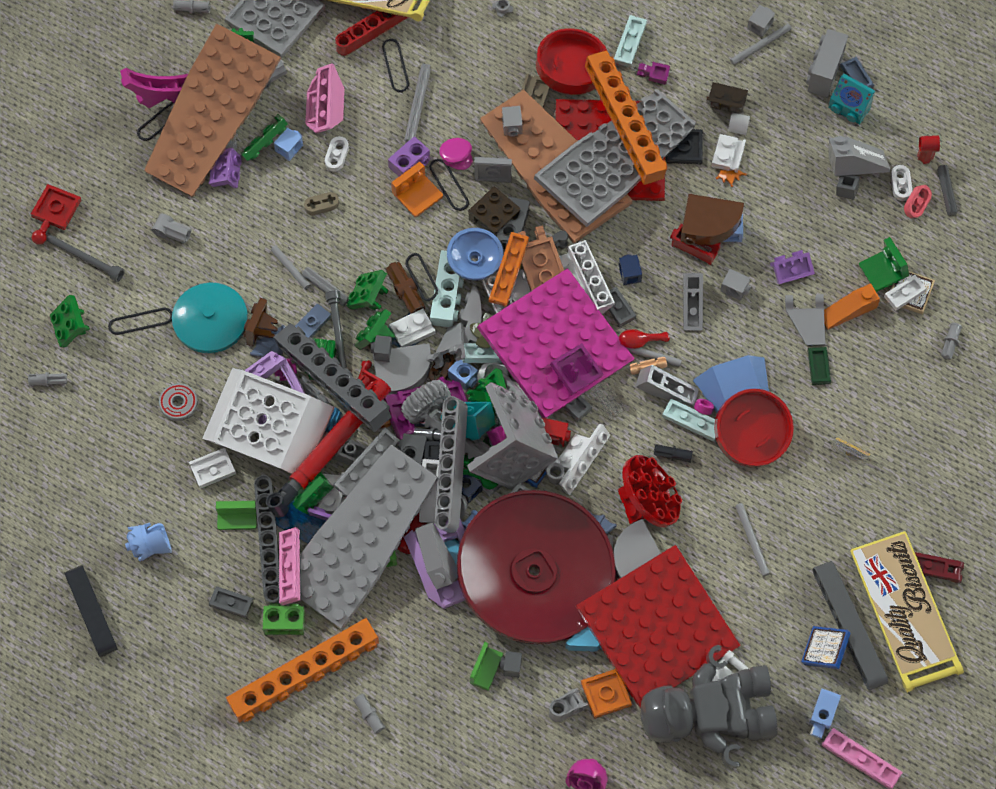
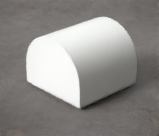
M732 112L728 131L746 135L750 116Z

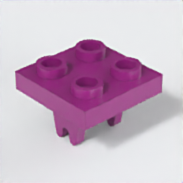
M582 343L550 363L571 396L604 375Z

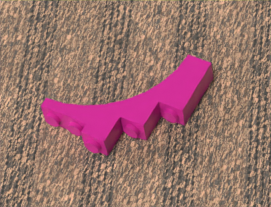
M128 68L120 71L122 85L136 94L137 101L148 108L166 99L175 103L188 74L152 76L137 73Z

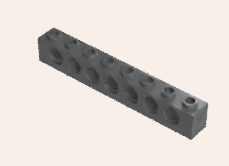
M290 323L273 337L281 351L373 432H376L392 418L389 412L390 407L384 400L380 401L377 399L378 397L371 389L367 390L360 379H354L352 373L347 368L343 369L336 358H330L328 352L323 347L319 348L312 337L307 338L299 326L296 328Z

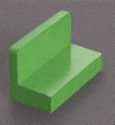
M216 501L218 530L257 528L255 501Z
M484 642L471 673L470 684L489 691L504 653L489 648V643Z

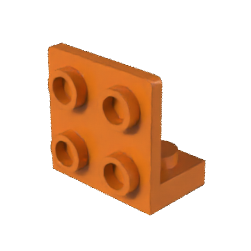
M420 161L391 182L392 194L414 217H418L443 198L440 190L425 176V167Z

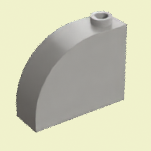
M429 343L393 348L391 350L390 362L374 360L376 376L385 381L391 388V392L388 395L420 387L424 384L431 369V362L427 361L428 356L431 355Z
M643 519L628 526L616 541L614 559L617 580L661 554Z

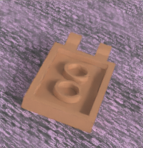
M543 225L535 227L536 231L534 233L537 240L528 242L521 263L530 291L564 271L552 236L546 237ZM522 231V232H519V233H518V234H521V235L526 236L525 231Z

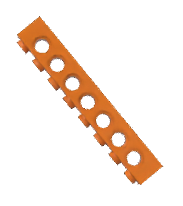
M608 51L587 56L585 68L643 185L664 179L667 164L665 160H662L659 148L654 144L650 130H647L644 118L639 114L637 104L630 96L628 86H625L623 83L622 74L620 71H617L614 58L610 57Z
M367 618L227 696V703L239 723L242 721L248 722L259 711L265 712L269 710L273 703L285 701L290 697L289 694L294 691L300 692L304 690L308 683L320 681L325 677L324 674L329 671L335 672L345 662H353L360 657L359 654L374 650L377 644H379L378 636ZM354 639L362 641L359 645L351 644ZM337 649H343L344 653L341 655H335L334 651ZM319 659L327 660L324 665L317 664ZM301 669L309 670L306 675H300L299 671ZM284 679L292 680L289 685L281 684ZM271 688L274 690L271 695L264 694L266 689ZM249 699H256L254 705L246 704Z

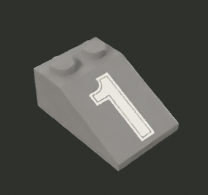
M838 136L829 138L828 157L835 176L890 172V167L883 150L849 137Z

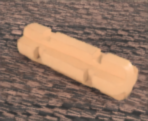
M659 357L658 360L641 361L640 364L632 363L630 364L631 374H639L641 369L650 365L660 367V369L666 368V358Z

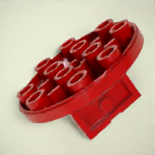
M635 455L629 458L624 463L622 470L624 486L617 489L624 504L629 523L633 524L641 519H646L655 526L665 528L677 522L680 516L682 498L677 493L674 478L668 476L653 457ZM673 488L675 491V494H673L672 496H670L669 489Z

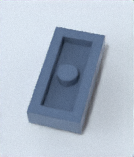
M317 303L295 327L299 326L307 338L313 337L332 315Z

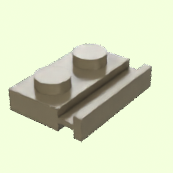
M526 74L521 91L525 90L544 109L550 87L539 76L533 77Z

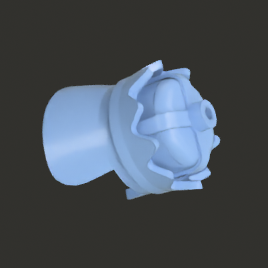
M149 522L144 525L127 527L128 530L132 531L127 533L128 543H125L127 551L132 550L134 557L138 558L139 561H143L153 554L172 553L163 524L157 523L151 526Z

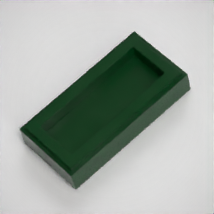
M827 347L808 348L811 385L831 384Z

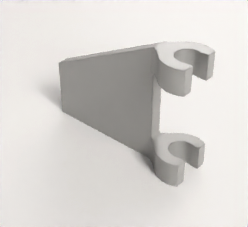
M816 294V308L794 309L793 295H785L786 312L806 346L825 345L823 294Z
M462 323L448 327L436 353L428 356V362L435 360V369L443 366V354L448 352L450 354L457 353L456 361L464 359V330Z

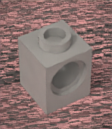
M759 5L750 17L747 29L763 37L774 22L775 12L768 7Z
M520 106L502 107L504 136L522 134Z
M729 269L722 282L720 292L741 301L743 296H747L751 289L749 285L750 277Z

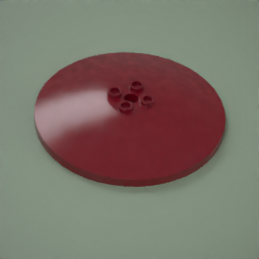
M523 490L506 494L493 500L473 517L459 545L457 576L462 594L468 606L487 627L517 642L551 644L569 639L588 627L575 606L614 582L615 559L612 546L604 529L597 519L583 506L557 493L542 490ZM536 567L539 570V574L536 576L531 575L529 568Z

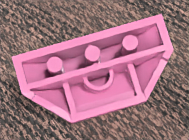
M332 63L317 68L316 76L307 91L305 124L315 133H320L332 129L343 121L344 86Z

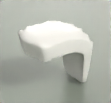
M497 362L484 363L478 370L477 381L480 378L485 379L495 368L501 369L502 373L506 376L508 370L505 365Z

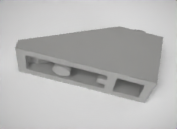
M683 273V330H703V273Z
M654 365L640 370L635 386L650 395L667 400L673 399L692 407L695 405L699 391L698 388Z
M432 522L417 528L415 531L425 568L436 589L452 584L458 577L457 565L434 523Z

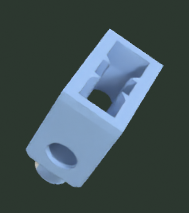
M821 689L810 723L813 724L810 735L822 739L824 730H829L841 695ZM820 713L825 714L826 719H821L819 717Z

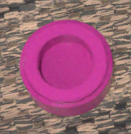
M697 399L694 408L701 414L711 415L714 405L706 399Z

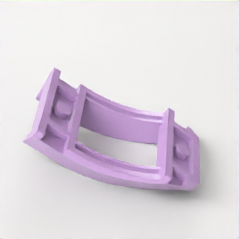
M273 351L244 370L266 379L281 369L291 388L305 394L299 379L286 358ZM261 415L258 419L259 424H264L267 421V416Z
M461 520L459 528L454 533H447L436 527L443 542L458 538L460 543L465 532ZM411 530L404 539L428 599L430 598L443 609L465 601L458 580L442 588H435L427 574L416 531L413 532Z

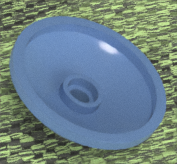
M468 228L458 232L450 240L447 247L449 266L457 275L468 280H483L492 276L498 271L503 258V247L499 239L490 231L481 228Z

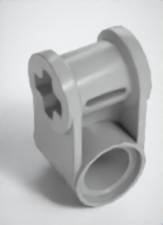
M578 688L567 692L551 702L549 717L552 721L561 722L572 715L584 711L588 707V704L584 703ZM559 707L563 710V712L561 714H557L553 711V709Z

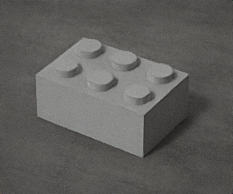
M827 29L826 34L821 36L819 48L816 49L813 64L810 65L806 80L808 92L828 98L843 59L849 35Z

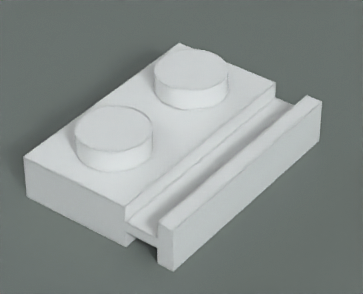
M720 134L712 167L727 171L734 170L735 173H738L746 140L743 139L741 141L738 138Z
M424 309L389 324L400 347L413 345L436 334Z
M225 448L189 462L200 489L236 474Z

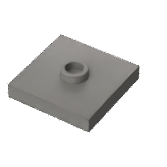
M475 157V180L510 183L512 181V159Z

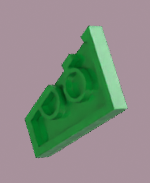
M279 114L274 117L276 120L274 123L265 126L262 131L263 135L255 137L241 152V155L247 161L250 159L254 160L260 154L259 151L263 147H268L277 134L281 135L287 129L288 123Z

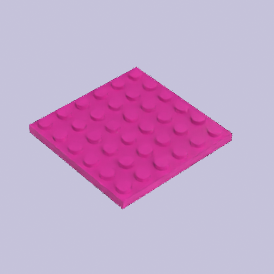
M568 268L477 326L480 333L529 400L535 402L542 418H548L635 359L629 350L621 345L618 335L601 312L597 310L595 304ZM582 343L604 375L571 396L550 363Z

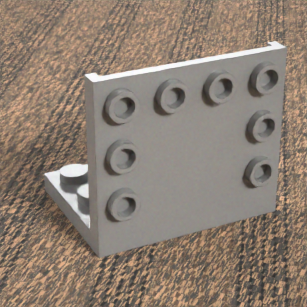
M491 382L485 387L507 438L499 444L490 447L489 451L476 457L467 466L471 473L513 490L519 482L521 484L558 458L551 444L552 439L544 428L545 423L539 417L538 407L535 402L529 401L523 396H519L513 391L506 390L502 386Z

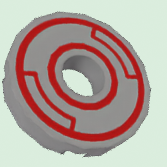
M178 383L164 389L160 395L159 405L165 417L174 421H182L194 414L198 401L196 393L191 387ZM181 398L184 400L180 406L173 404L175 399Z

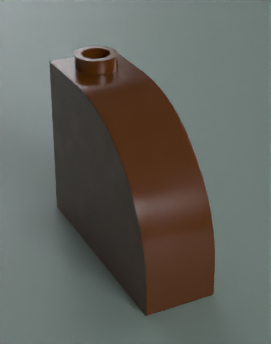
M688 194L680 242H685L689 245H713L727 240L736 232L740 225L744 203Z

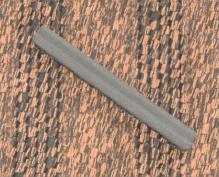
M422 64L404 138L405 143L414 136L416 137L431 70L429 64Z

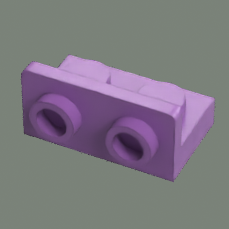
M233 148L226 149L215 162V166L210 172L209 184L212 187L229 184L233 188H238L242 159L241 155Z
M803 250L792 252V256L785 258V255L775 257V261L770 262V266L774 268L778 284L815 274L809 252L803 253Z

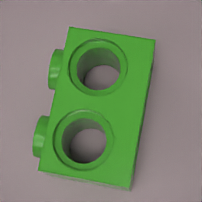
M269 604V606H264V635H304V606L299 604H289V606ZM272 616L279 617L275 622L269 621ZM292 616L299 617L296 622L289 621Z

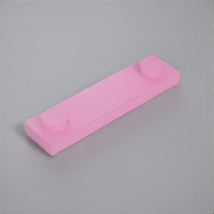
M296 527L279 532V603L282 605L300 601L299 529Z
M832 728L822 743V747L888 789H893L903 773L834 728Z

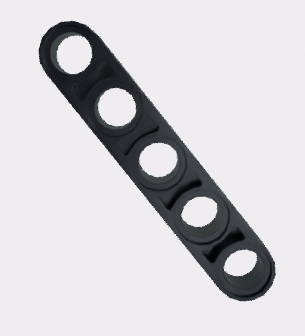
M83 565L64 572L99 658L118 650Z

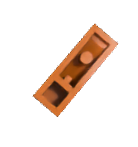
M870 283L854 290L824 310L826 329H831L876 309L880 298L872 284Z

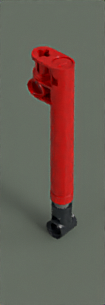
M366 370L361 372L360 380L364 383L365 388L374 391L378 397L377 399L380 401L384 400L391 392L390 386ZM348 410L299 465L296 471L289 477L291 481L285 483L277 493H272L267 497L266 505L275 517L281 518L288 513V506L298 496V491L300 489L304 490L309 485V482L317 476L361 426L363 422Z

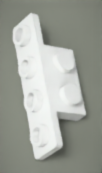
M599 424L590 438L575 434L560 455V463L567 472L559 485L566 494L571 495L610 437L604 425Z

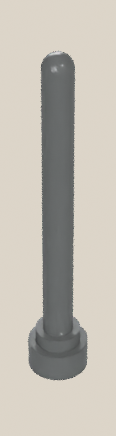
M52 235L46 237V240L51 244L107 272L110 279L119 282L124 276L125 270L123 268L109 266Z
M333 290L326 292L325 297L328 305H331L338 361L341 367L345 369L347 364L338 308L341 295L340 291Z

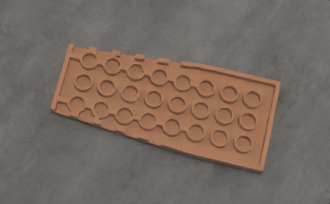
M216 23L188 73L144 169L145 172L194 197L195 192L203 184L209 171L215 166L219 156L226 150L225 147L229 141L234 138L236 131L256 105L281 57Z
M525 90L520 91L480 118L481 124L486 127L490 137H493L497 142L498 148L504 152L508 159H512V165L517 170V174L525 181L527 188L560 229L567 232L568 238L573 244L632 204L633 200L626 194L586 227L534 180L536 173L576 143L577 140ZM520 106L522 134L504 136L502 107Z

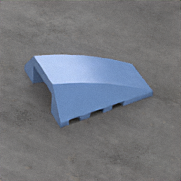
M747 355L715 365L693 380L695 385L702 391L706 400L713 403L716 413H718L720 407L728 398L746 389L769 391L764 357Z

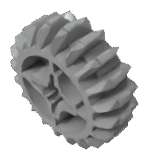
M433 380L422 385L403 402L401 407L403 415L412 424L424 422L427 416L435 409L441 411L445 399L451 396L449 388L441 380Z

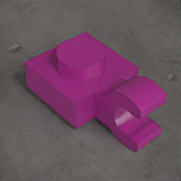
M653 62L652 66L639 63L637 75L649 76L648 81L666 85L670 66Z

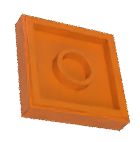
M615 669L581 680V685L594 719L632 706L626 686Z

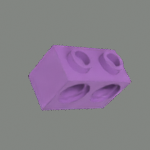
M414 136L388 159V166L397 176H401L419 161L426 166L430 161V150Z

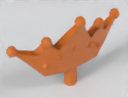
M721 170L716 179H722L723 183L726 179L731 187H733L734 178L739 181V176H746L747 174L738 170V173H735L734 170Z

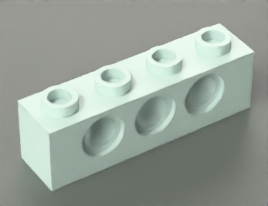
M441 250L436 278L438 294L432 302L430 322L433 326L451 327L454 322L458 321L459 311L456 310V305H460L461 302L459 288H463L464 278L456 273L448 274L449 271L453 270L447 261V251ZM446 288H452L453 290H451V291H446L445 289H446ZM445 304L450 305L448 308H443L442 306Z

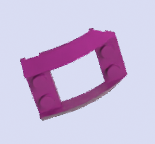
M444 377L438 379L447 385L451 396L468 402L460 382L454 380L450 382L445 380ZM420 387L398 391L396 394L387 395L384 398V401L390 407L389 412L392 417L390 421L399 440L403 439L404 433L412 435L414 433L415 426L405 418L401 407L406 398Z

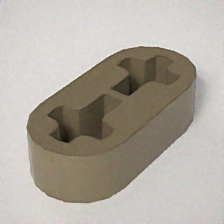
M333 192L309 197L304 203L305 211L309 215H317L335 210L339 206V198ZM328 199H332L333 204H330ZM311 203H314L315 209L310 207Z

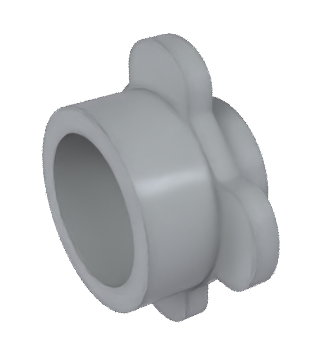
M497 0L492 4V8L497 11V16L499 17L513 12V7L510 6L508 0Z

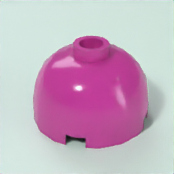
M581 759L571 765L565 781L569 788L572 786L575 789H605L608 776L605 768L597 760Z

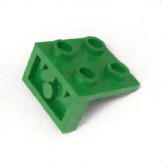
M891 237L883 240L884 248H882V252L859 262V267L876 292L909 277L908 264Z
M320 471L304 490L300 489L298 491L299 494L292 504L299 511L308 514V508L313 509L334 486Z

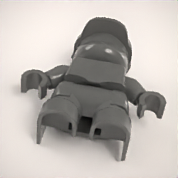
M717 645L708 652L706 656L707 664L704 663L693 675V688L690 690L689 695L684 689L673 688L672 686H662L650 690L642 698L640 716L647 737L661 743L679 742L681 738L688 737L691 734L694 723L695 733L701 736L703 744L717 754L722 753L721 759L723 764L728 768L735 769L740 764L738 761L733 762L729 759V751L737 752L741 746L737 744L728 746L727 741L721 735H728L743 740L747 738V740L751 741L773 739L777 736L778 732L777 717L773 705L762 706L757 709H751L750 698L769 697L771 694L770 675L766 665L741 669L722 680L712 682L717 673L716 670L723 669L728 664L725 660L722 663H717L714 660L713 654L721 650V646Z

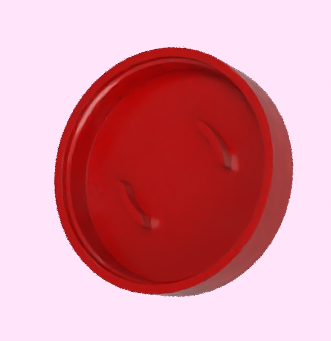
M574 28L556 30L548 34L539 44L535 63L536 70L541 80L553 90L570 95L585 94L596 89L585 68L587 56L607 51V49L596 36L584 30Z
M746 389L728 398L720 407L714 424L715 438L721 451L731 461L746 467L765 466L780 458L788 449L794 431L792 415L786 404L775 394L762 389Z

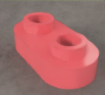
M927 185L916 186L904 205V212L907 217L917 218L924 212L932 197L931 190Z

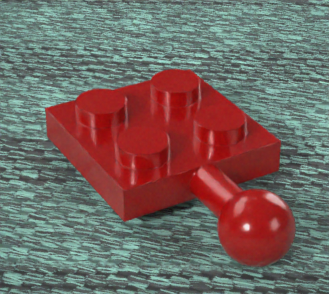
M47 184L31 212L32 218L43 222L40 229L32 233V241L37 245L43 244L46 241L45 233L50 225L65 230L82 201L81 197Z

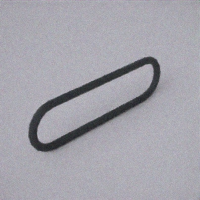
M387 39L382 44V50L391 86L397 92H404L409 87V80L400 44L395 39ZM389 41L395 42L398 47L407 83L404 89H396L393 83L385 51V44Z
M172 101L138 128L137 136L139 139L144 141L150 140L163 130L164 126L148 138L140 136V130L173 104Z
M434 159L431 161L429 169L450 205L457 211L465 210L469 205L468 198L449 166L442 159ZM440 161L445 165L466 200V205L463 208L454 206L432 169L433 163Z
M412 253L406 259V267L424 301H431L437 296L438 288L421 255ZM413 256L419 257L435 288V294L431 298L427 299L424 297L408 265L409 259Z
M165 307L117 317L109 322L108 329L112 334L120 335L165 325L172 321V311ZM162 310L170 313V319L166 322L121 332H114L111 329L112 323L117 320Z

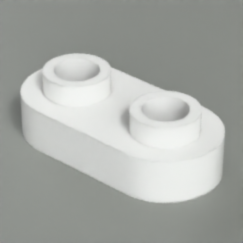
M335 137L330 142L325 157V166L329 171H339L344 165L349 150L348 141L344 137Z
M897 165L891 172L893 196L899 201H906L912 193L910 170L904 165Z

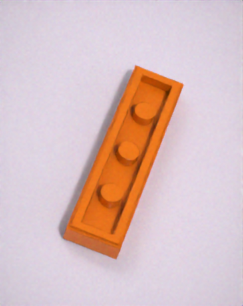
M511 232L489 297L490 303L507 307L529 242L528 236Z

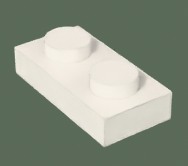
M913 275L885 293L884 298L897 311L926 292L927 288L916 275Z

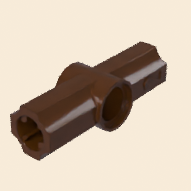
M393 262L385 268L386 273L393 283L395 293L404 302L409 313L412 314L421 309L425 310V305L417 293L418 290L413 279L408 277L401 263Z

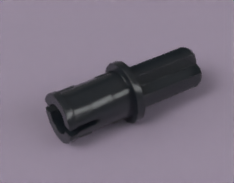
M656 444L653 453L655 456L670 458L671 461L675 459L691 463L693 451L679 449L676 446L673 448Z

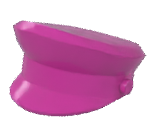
M452 138L446 140L441 145L439 154L447 166L457 170H464L472 165V146L469 141L462 138Z

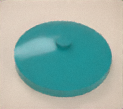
M213 282L202 283L185 291L175 303L172 312V325L178 339L189 349L200 353H218L232 347L243 336L245 332L244 326L248 319L246 304L239 293L227 285Z

